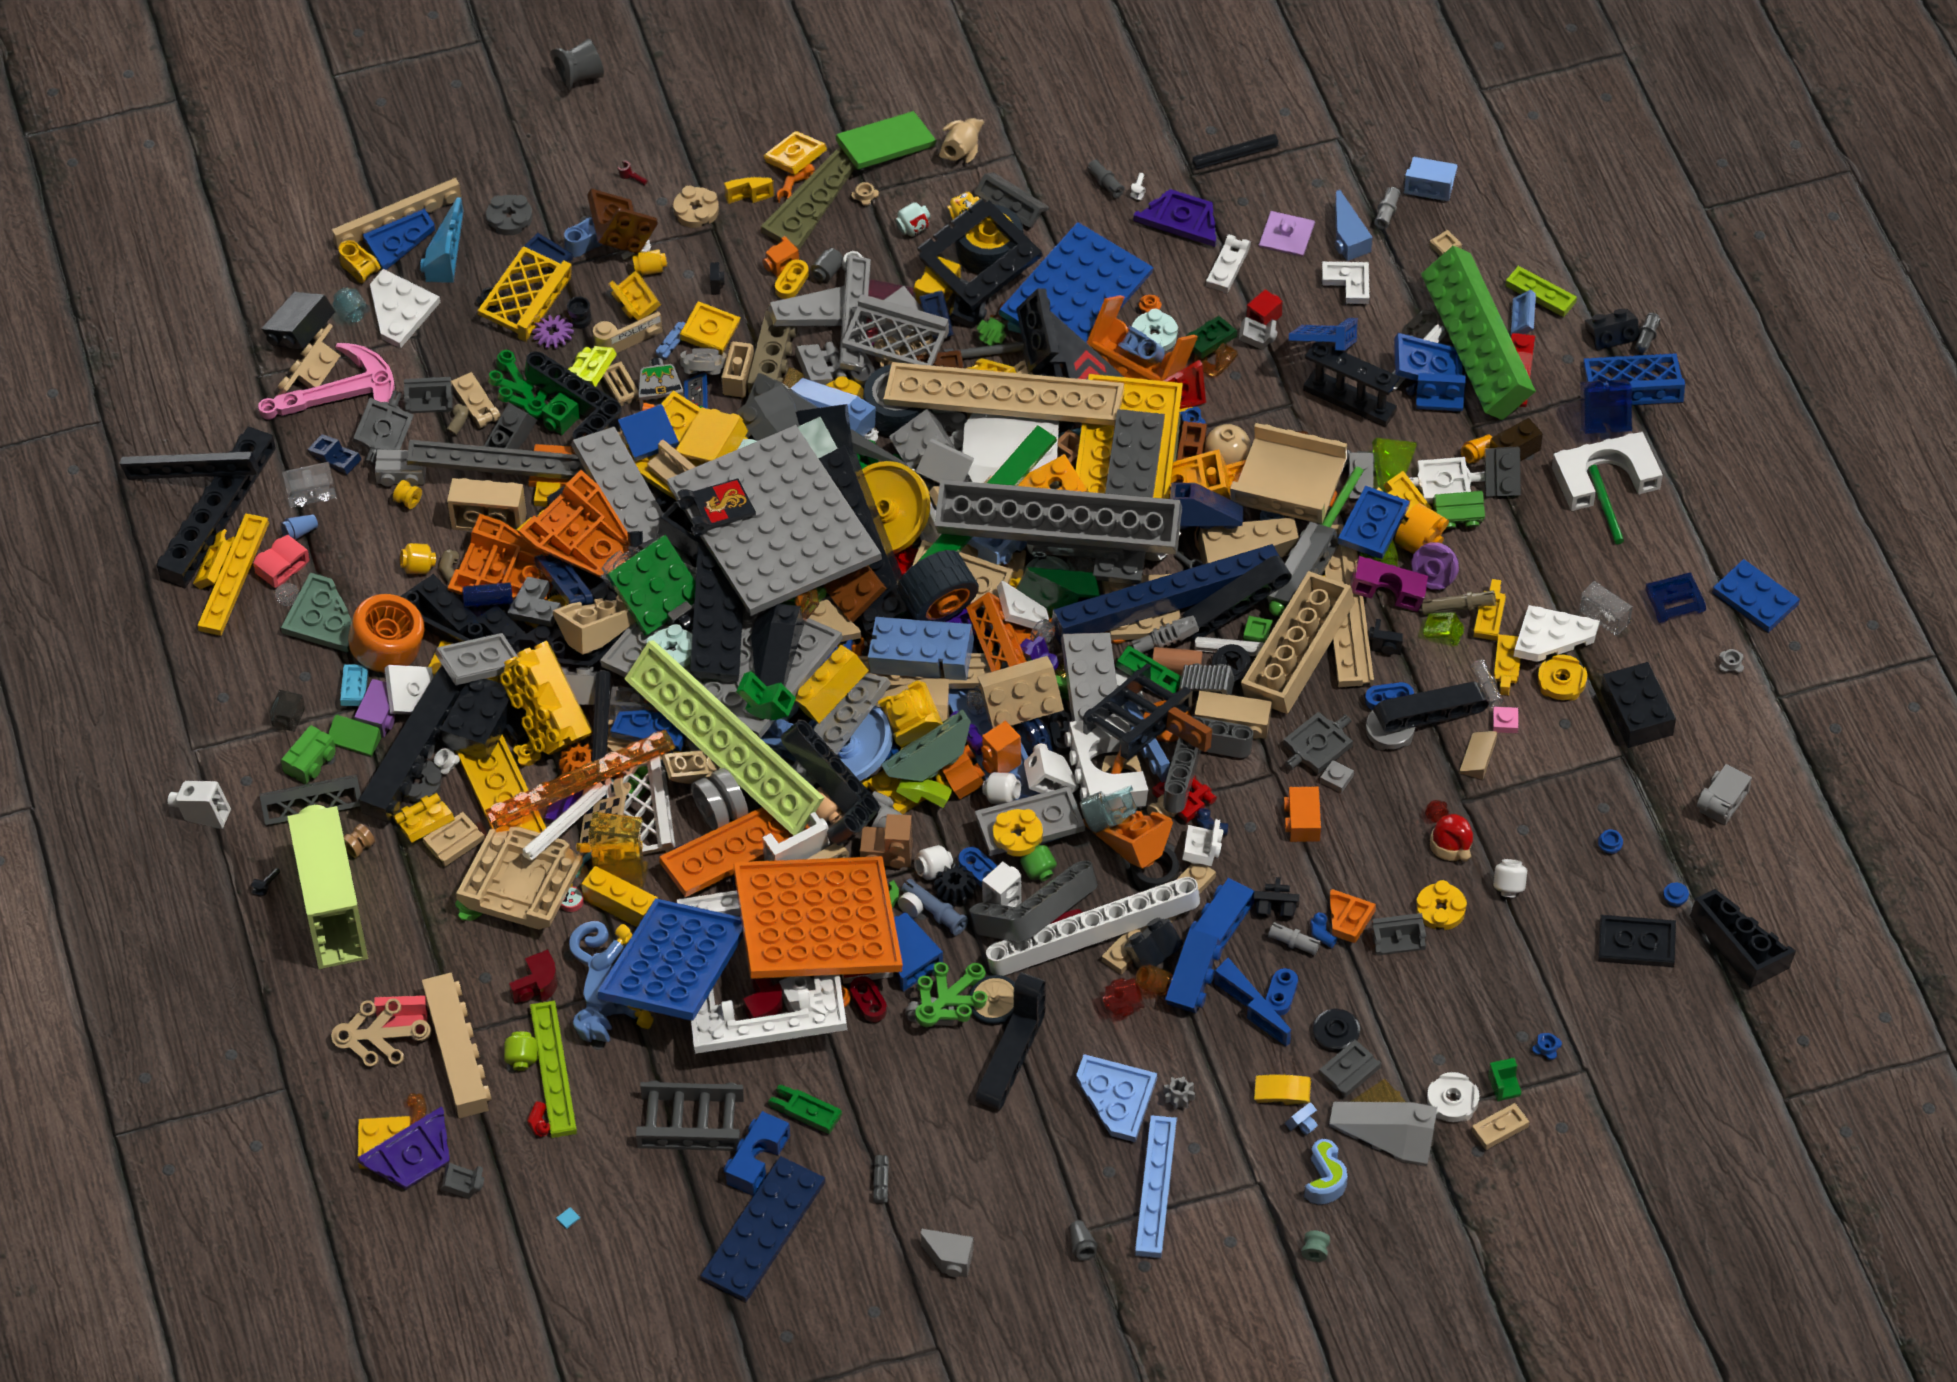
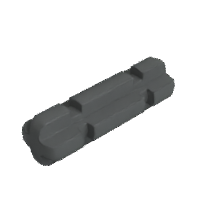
M877 1155L875 1157L873 1198L877 1204H884L888 1201L889 1158L886 1155Z

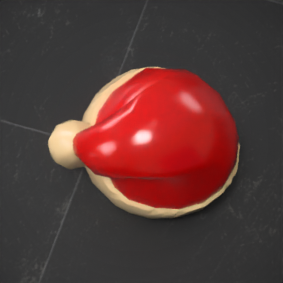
M1457 814L1443 816L1431 833V851L1438 858L1448 861L1470 860L1473 832L1469 822Z

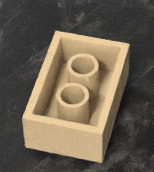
M452 478L447 500L452 530L472 531L479 514L501 520L515 530L525 522L527 511L523 484Z
M1048 656L977 676L987 717L992 728H995L1005 720L1011 726L1064 710L1054 667Z

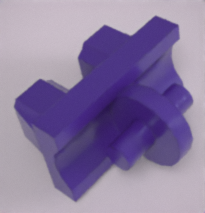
M1038 636L1034 641L1026 638L1020 644L1027 662L1048 656L1054 670L1058 667V658L1056 655L1049 653L1043 637Z

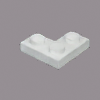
M1322 262V285L1345 286L1346 304H1369V262Z

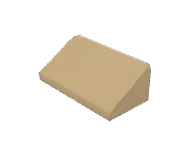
M1476 732L1472 734L1459 771L1460 774L1483 780L1496 744L1497 732Z

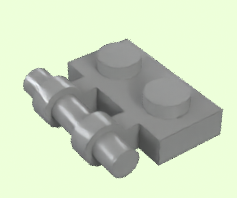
M827 342L824 345L826 351H821L818 344L797 346L795 354L806 379L827 385L832 382L833 377H847L845 374L847 370L839 368L840 353L832 342ZM826 362H831L832 366H827Z

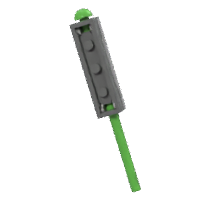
M1356 466L1325 517L1323 524L1310 522L1307 528L1302 531L1295 548L1291 549L1285 565L1292 574V578L1289 583L1267 597L1269 611L1272 615L1280 617L1308 571L1319 575L1323 573L1339 546L1338 535L1331 526L1363 473L1361 467Z

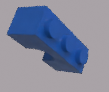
M763 1111L758 1119L752 1120L747 1137L740 1140L735 1157L729 1159L724 1168L727 1185L752 1196L755 1195L766 1177L765 1163L755 1159V1156L762 1152H770L779 1156L790 1137L788 1122Z

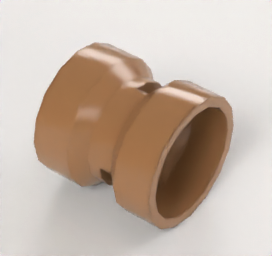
M363 824L357 825L353 829V833L344 836L346 851L354 858L360 856L364 848H369L376 842L373 834Z

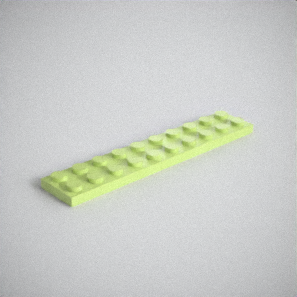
M654 640L648 641L625 677V680L720 768L727 769L737 784L793 836L802 832L810 821V814L816 812L825 797Z

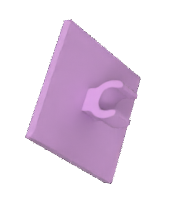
M1271 211L1259 247L1303 257L1315 221Z

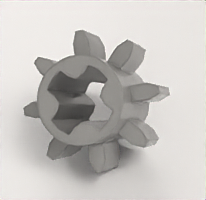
M1184 1076L1176 1079L1172 1077L1170 1085H1164L1165 1103L1170 1102L1174 1109L1177 1107L1188 1108V1101L1195 1100V1093L1193 1092L1194 1083H1188Z

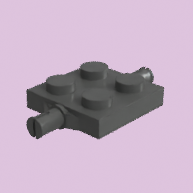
M392 391L389 402H380L369 398L353 442L369 449L365 462L369 463L371 456H373L370 465L375 464L377 450H400L414 414L403 411L397 406L402 396L400 392H398L394 400L397 391Z
M1320 712L1313 715L1284 738L1283 745L1294 754L1285 761L1286 767L1292 770L1302 762L1317 774L1323 771L1332 760L1335 761L1353 747V740L1344 734L1342 730L1351 723L1350 717L1344 714L1339 720L1334 722L1325 718Z

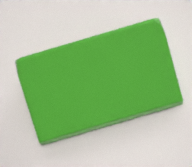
M335 715L329 731V735L334 738L335 746L372 757L381 740V733L378 727L340 715Z

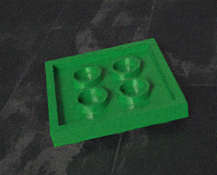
M666 535L661 536L605 574L644 635L650 634L666 623L667 613L685 601L690 605L694 603L695 579Z

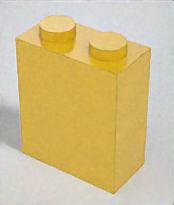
M701 407L676 451L697 467L737 450L748 430L743 419L737 414H727L717 409L710 410Z

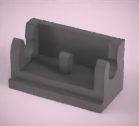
M451 377L404 379L406 412H451L453 410Z
M1422 913L1372 919L1371 935L1376 956L1426 949L1424 939L1426 938Z

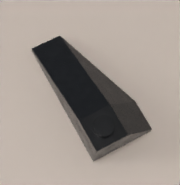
M777 604L756 617L751 633L755 675L766 686L781 682L786 687L804 627L801 606Z

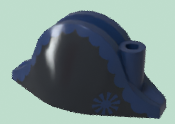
M1040 718L1014 725L1015 731L1021 736V743L1027 755L1030 756L1033 753V748L1041 743L1046 744L1048 750L1053 752L1051 732Z

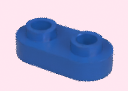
M1403 682L1372 686L1366 691L1365 703L1368 708L1373 710L1383 700L1414 694V690L1409 684Z
M967 847L959 853V867L966 866L967 872H972L975 882L982 887V880L997 865L975 847Z
M1287 968L1279 969L1274 973L1266 996V1001L1279 1016L1289 1012L1298 986L1297 974Z

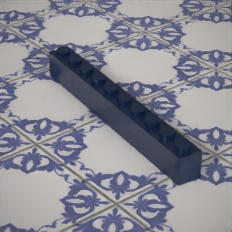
M1270 544L1053 610L1051 628L1059 644L1062 645L1061 637L1063 634L1102 633L1195 605L1266 559L1275 555L1279 556L1274 545Z

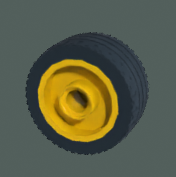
M995 205L1023 232L1022 223L1013 211L1004 206ZM988 217L955 242V249L960 263L966 269L976 274H981L1016 246L996 229V225Z

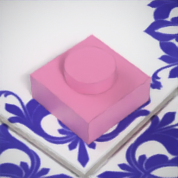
M1494 707L1493 731L1497 733H1518V708Z

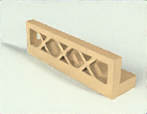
M661 440L658 443L659 454L647 463V468L666 485H668L667 479L695 468L691 462L665 440Z

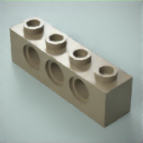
M768 311L765 312L747 382L748 397L758 373L784 383L782 375L786 374L788 370L787 355L791 356L793 348L791 339L795 338L797 334V326H774Z

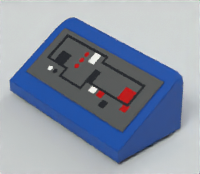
M702 373L684 381V398L708 409L707 373Z

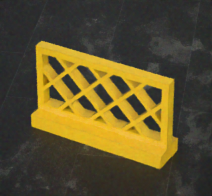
M523 246L478 309V315L518 333V339L526 342L531 336L532 330L536 328L534 324L540 323V318L545 316L571 279L572 264L564 260L560 264ZM524 256L534 259L535 263L523 266L521 260ZM548 266L555 269L553 273L543 275L541 268ZM537 269L539 276L527 278L525 271ZM522 273V280L511 282V274ZM542 283V289L531 291L529 284ZM526 285L528 292L515 293L513 287ZM510 288L512 295L500 298L498 292ZM530 298L531 304L529 306L520 307L518 300ZM515 302L516 308L504 311L502 303ZM499 305L500 312L491 313L487 311L489 306ZM519 314L520 320L515 324L508 321L506 316Z

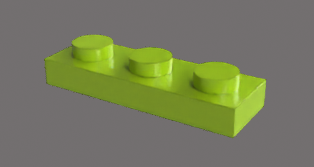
M1520 266L1506 279V287L1519 294L1532 290L1536 293V303L1562 317L1569 312L1577 300V296Z

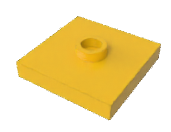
M795 131L764 155L765 162L795 175L824 153L827 148L825 143Z
M698 301L680 332L679 339L701 348L719 350L718 354L722 355L740 323V317Z

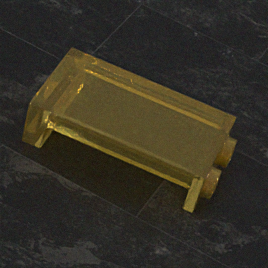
M594 812L588 833L593 868L597 866L636 887L644 888L648 862L643 861L640 836L642 827L641 817Z

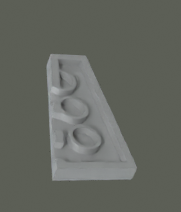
M844 286L770 302L768 312L773 325L842 326Z

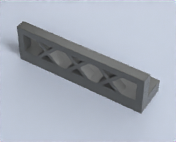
M357 774L260 793L265 825L288 821L287 816L299 814L290 808L294 800L299 798L309 803L308 806L317 805L314 802L319 794L326 793L334 798L326 808L337 806L338 810L360 806L359 799L361 794ZM354 788L357 801L346 803L338 798L344 789ZM339 791L336 796L331 792ZM309 796H314L312 800L306 798ZM289 800H290V802L288 803V805H285L284 803H282V802H284V801H289ZM336 800L341 803L339 805H334ZM278 803L285 808L279 817L269 818L267 805ZM287 811H290L291 813H293V814L285 815Z

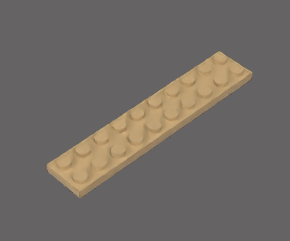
M892 362L884 395V405L1115 426L1117 409L1121 408L1124 383Z

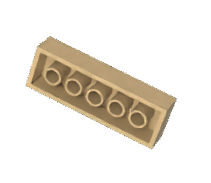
M1310 571L1307 572L1241 681L1244 697L1272 701V709L1286 714L1289 713L1355 603L1350 585Z

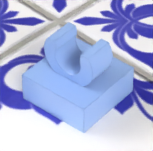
M1310 1102L1289 1118L1285 1124L1291 1131L1299 1125L1301 1131L1308 1135L1318 1126L1315 1120L1310 1117L1316 1111V1108Z

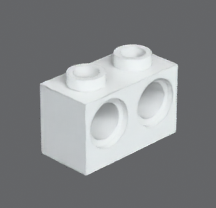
M1001 862L982 880L983 902L1017 907L1021 904V875L1019 871Z

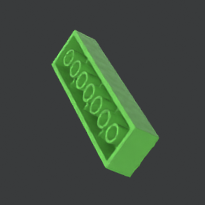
M1453 245L1423 271L1421 276L1485 413L1503 420L1533 395L1536 390L1471 253Z

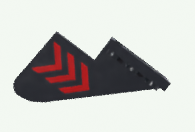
M1037 288L1016 308L1029 372H1039L1046 364H1064L1066 378L1088 380L1089 374L1124 377L1050 311V300L1047 297L1046 289Z

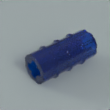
M511 582L462 586L464 607L513 603Z

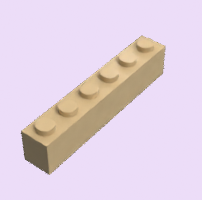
M452 973L423 979L424 994L458 1118L489 1111L487 1101L491 1100L488 1085L483 1086L482 1080L486 1079L483 1066L476 1063V1059L480 1058L477 1044H471L470 1038L474 1037L471 1023H465L464 1017L468 1016L465 1002H460L458 996H462L459 981L454 982Z

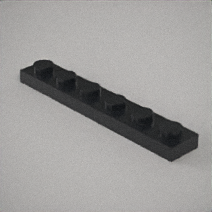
M252 452L122 457L120 461V466L128 480L257 475L260 468Z

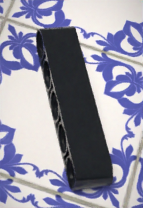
M1272 556L1188 609L1180 619L1193 615L1198 624L1199 631L1192 634L1191 638L1195 640L1196 637H1205L1285 586L1291 580L1292 574L1280 556Z
M1468 682L1383 700L1374 707L1373 712L1385 732H1394L1478 714L1487 709L1489 701L1478 682Z

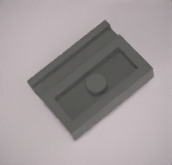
M1484 448L1485 495H1521L1520 448Z
M1354 1040L1320 1068L1319 1075L1335 1090H1339L1342 1096L1346 1098L1381 1068L1382 1062L1373 1058V1055L1357 1040Z

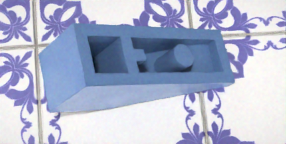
M1340 190L1336 191L1335 247L1338 253L1343 254L1345 259L1349 261L1372 251V236Z

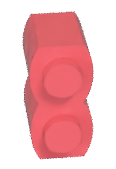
M289 535L277 539L271 549L261 552L256 556L253 562L255 573L271 586L277 588L309 562V553L305 547Z

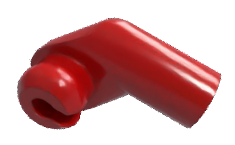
M539 1101L534 1103L527 1124L535 1135L545 1136L550 1130L549 1122L546 1124L542 1118L546 1105Z

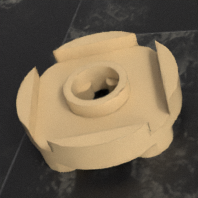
M686 186L674 199V215L686 227L700 228L704 223L709 222L710 224L715 221L719 214L717 194L705 188ZM695 205L700 206V207H697L696 210H693V209H692V206H695Z

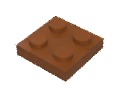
M869 565L830 581L823 586L847 619L852 622L887 589Z

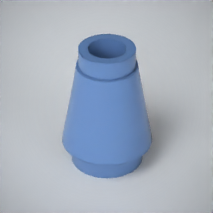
M313 514L286 518L281 523L283 536L289 535L294 540L318 528L317 519Z

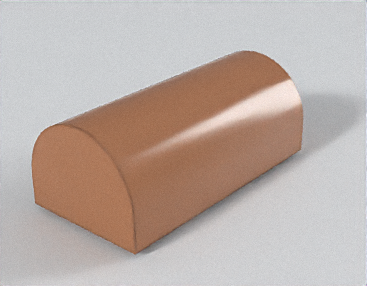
M1154 647L1153 660L1176 674L1182 675L1185 664L1188 666L1195 663L1202 665L1203 651Z

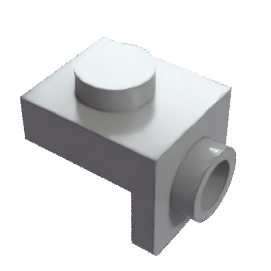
M1245 317L1241 321L1239 340L1264 350L1269 343L1274 342L1277 336V330H1275L1276 321L1272 319L1267 325H1263Z

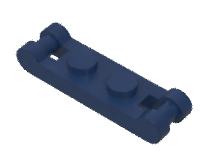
M541 554L534 557L537 569L545 574L565 600L566 605L581 602L584 605L593 603V596L590 590L569 563L551 555L544 556Z

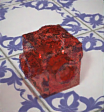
M1124 978L1116 979L1111 982V985L1105 986L1107 995H1103L1106 1009H1111L1115 1016H1130L1134 1013V1010L1144 1008L1139 984L1134 978L1129 980Z

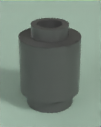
M834 248L823 251L811 266L813 277L818 281L828 282L842 265L843 257L841 253Z

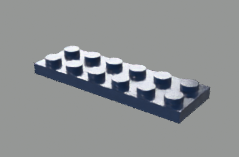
M780 1156L701 1274V1281L746 1303L826 1183L825 1177Z

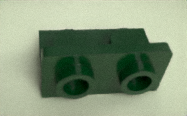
M1217 316L1186 335L1198 336L1191 353L1194 352L1203 359L1236 338L1237 330L1221 316Z

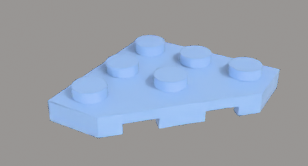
M1084 1054L1076 1075V1081L1109 1134L1113 1137L1136 1142L1157 1080V1073Z

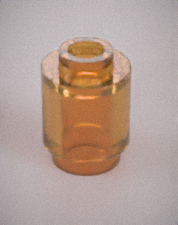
M1153 965L1140 967L1136 974V982L1142 989L1160 996L1167 994L1173 978L1170 972Z

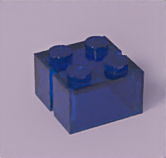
M1627 379L1608 380L1606 385L1602 381L1580 382L1581 429L1585 434L1606 433V427L1603 423H1607V428L1610 432L1632 431L1631 384Z

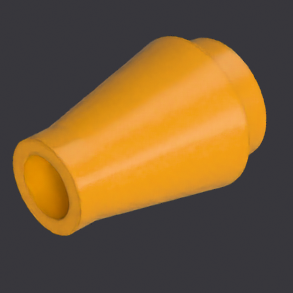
M1487 434L1484 437L1465 442L1460 450L1461 456L1465 457L1467 463L1479 462L1485 455L1484 448H1490L1492 436Z

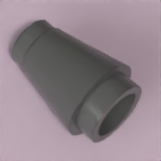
M1083 1221L1073 1222L1069 1226L1072 1252L1080 1260L1091 1259L1096 1255L1098 1245Z

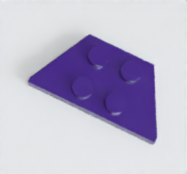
M1169 189L1160 198L1148 203V208L1142 212L1136 211L1133 215V221L1213 247L1216 246L1213 203Z
M441 1106L359 1156L357 1161L359 1164L405 1190L449 1164L444 1109Z

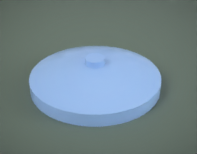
M875 705L837 754L860 781L870 776L881 766L887 758L893 743V729L887 716L878 706ZM812 719L808 724L814 729L817 722Z

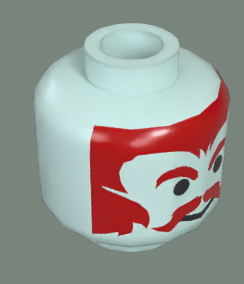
M911 203L898 211V218L895 221L903 235L908 234L913 237L929 227L928 219L931 218V215L925 206L921 207L917 203Z

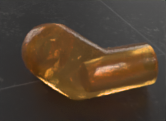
M410 1093L407 1104L410 1107H414L410 1123L412 1125L425 1117L427 1107L424 1095L421 1093Z

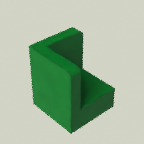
M1515 1058L1490 1063L1488 1077L1497 1102L1521 1096V1089L1516 1078L1517 1063Z

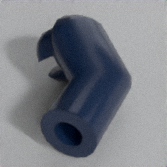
M1199 809L1196 822L1201 828L1213 830L1214 821L1210 817L1211 812L1209 809ZM1220 823L1219 829H1222L1223 835L1226 836L1228 833V823Z

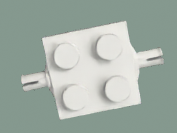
M1465 457L1419 460L1417 464L1418 477L1409 478L1415 487H1419L1422 496L1429 504L1433 503L1435 494L1471 492V482H1485L1484 471L1470 473L1466 466Z

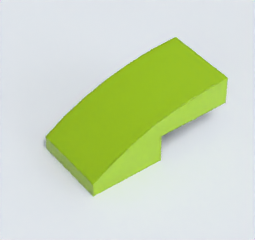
M901 779L896 792L915 803H918L920 798L924 797L944 808L953 789L929 779L923 781Z

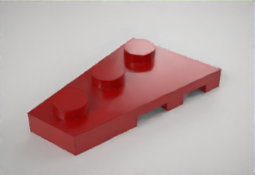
M1200 360L1163 380L1165 382L1183 383L1180 409L1206 403L1203 365Z

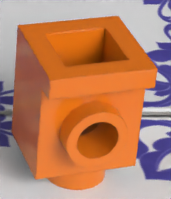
M784 236L781 238V243L772 246L765 252L766 258L762 260V263L767 271H771L778 278L790 261L799 260V250Z

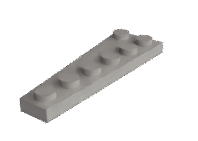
M866 673L820 724H816L814 730L836 755L876 705L877 701L883 697L891 684L888 678ZM796 760L792 768L810 785L814 786L816 781Z

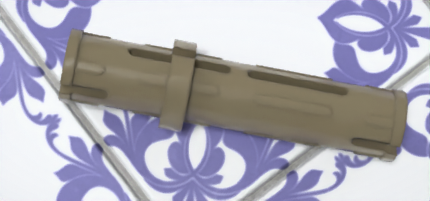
M1494 590L1481 593L1470 591L1467 594L1424 599L1422 602L1423 614L1427 615L1462 609L1473 611L1475 608L1496 606V596Z

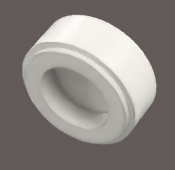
M906 892L898 899L900 909L910 917H916L923 910L921 900L913 893Z

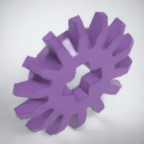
M548 315L549 321L540 318L542 323L534 324L537 328L532 330V333L536 334L533 339H540L538 345L541 346L545 343V348L554 345L555 349L558 348L557 344L560 343L564 346L566 345L565 339L569 341L572 339L568 334H574V330L569 329L573 327L572 323H566L568 321L567 318L560 320V315H557L555 320H552V316ZM552 327H556V330L558 332H554L553 335H550L548 330H551Z

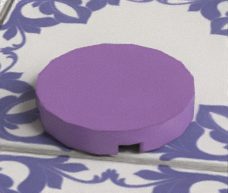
M1437 542L1422 545L1414 553L1411 561L1412 571L1427 575L1426 587L1433 590H1441L1449 586L1457 578L1459 572V563L1455 553L1448 546Z

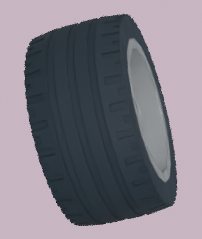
M891 364L875 370L866 380L863 390V400L876 407L875 427L878 432L888 436L926 410L925 408L884 405V395Z

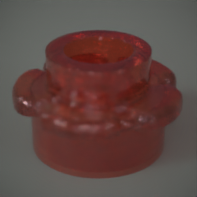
M1431 801L1427 805L1425 815L1432 822L1437 823L1443 816L1449 814L1448 805L1445 801Z

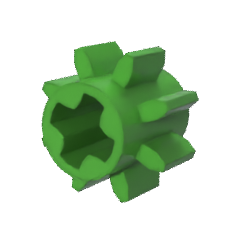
M991 317L989 321L982 320L977 328L981 333L978 338L990 346L997 342L1002 344L1007 336L1003 331L1005 325Z

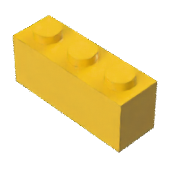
M840 645L805 684L799 688L795 696V702L805 715L820 724L869 670L854 652Z
M594 866L581 883L583 899L636 927L639 926L655 898L658 899V897L597 866Z

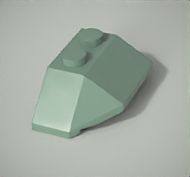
M962 709L956 715H952L944 720L941 725L928 734L902 748L889 760L881 764L888 777L923 781L926 778L934 777L944 766L955 763L964 752L971 723L970 719Z

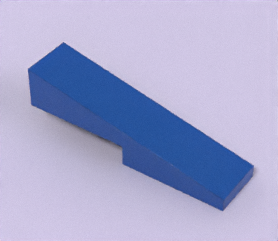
M1227 958L1215 970L1214 984L1248 1007L1247 1019L1287 1046L1291 1039L1290 1027L1234 963Z

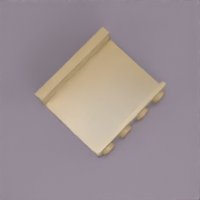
M1255 423V439L1238 482H1232L1230 488L1231 500L1242 506L1323 524L1347 460V444L1338 440L1324 439L1315 435H1307L1293 430Z

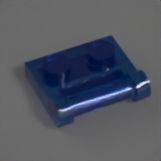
M1691 572L1646 584L1645 590L1656 612L1659 623L1666 622L1668 618L1683 614L1706 611L1705 601ZM1691 598L1694 601L1692 603L1676 606L1669 609H1665L1664 605L1676 603Z

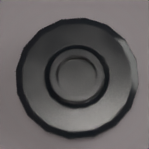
M1330 1009L1317 1016L1313 1025V1035L1321 1047L1330 1051H1342L1354 1040L1358 1041L1360 1025L1358 1019L1352 1013L1343 1009Z

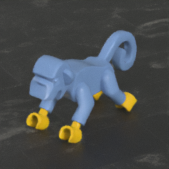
M599 921L586 922L577 927L569 939L570 951L578 961L589 967L583 992L587 1008L577 1013L573 1020L574 1028L579 1037L588 1042H592V1039L609 1042L610 1036L607 1030H611L612 1026L606 1016H611L612 1014H626L633 1019L638 1017L637 1025L644 1029H650L654 1019L648 1010H641L598 999V990L613 968L611 964L624 948L623 944H627L633 935L630 929L625 924H621L615 931V935L619 939L617 941L613 940L606 951L591 956L580 948L581 939L588 933L598 932L594 937L587 936L584 941L588 947H599L607 941L609 936L608 930Z

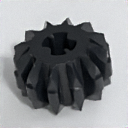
M954 864L952 869L945 866L944 872L937 873L934 889L938 899H943V903L952 902L953 906L956 907L957 902L965 905L967 899L973 898L976 882L973 873L967 872L966 866L958 869L957 865Z

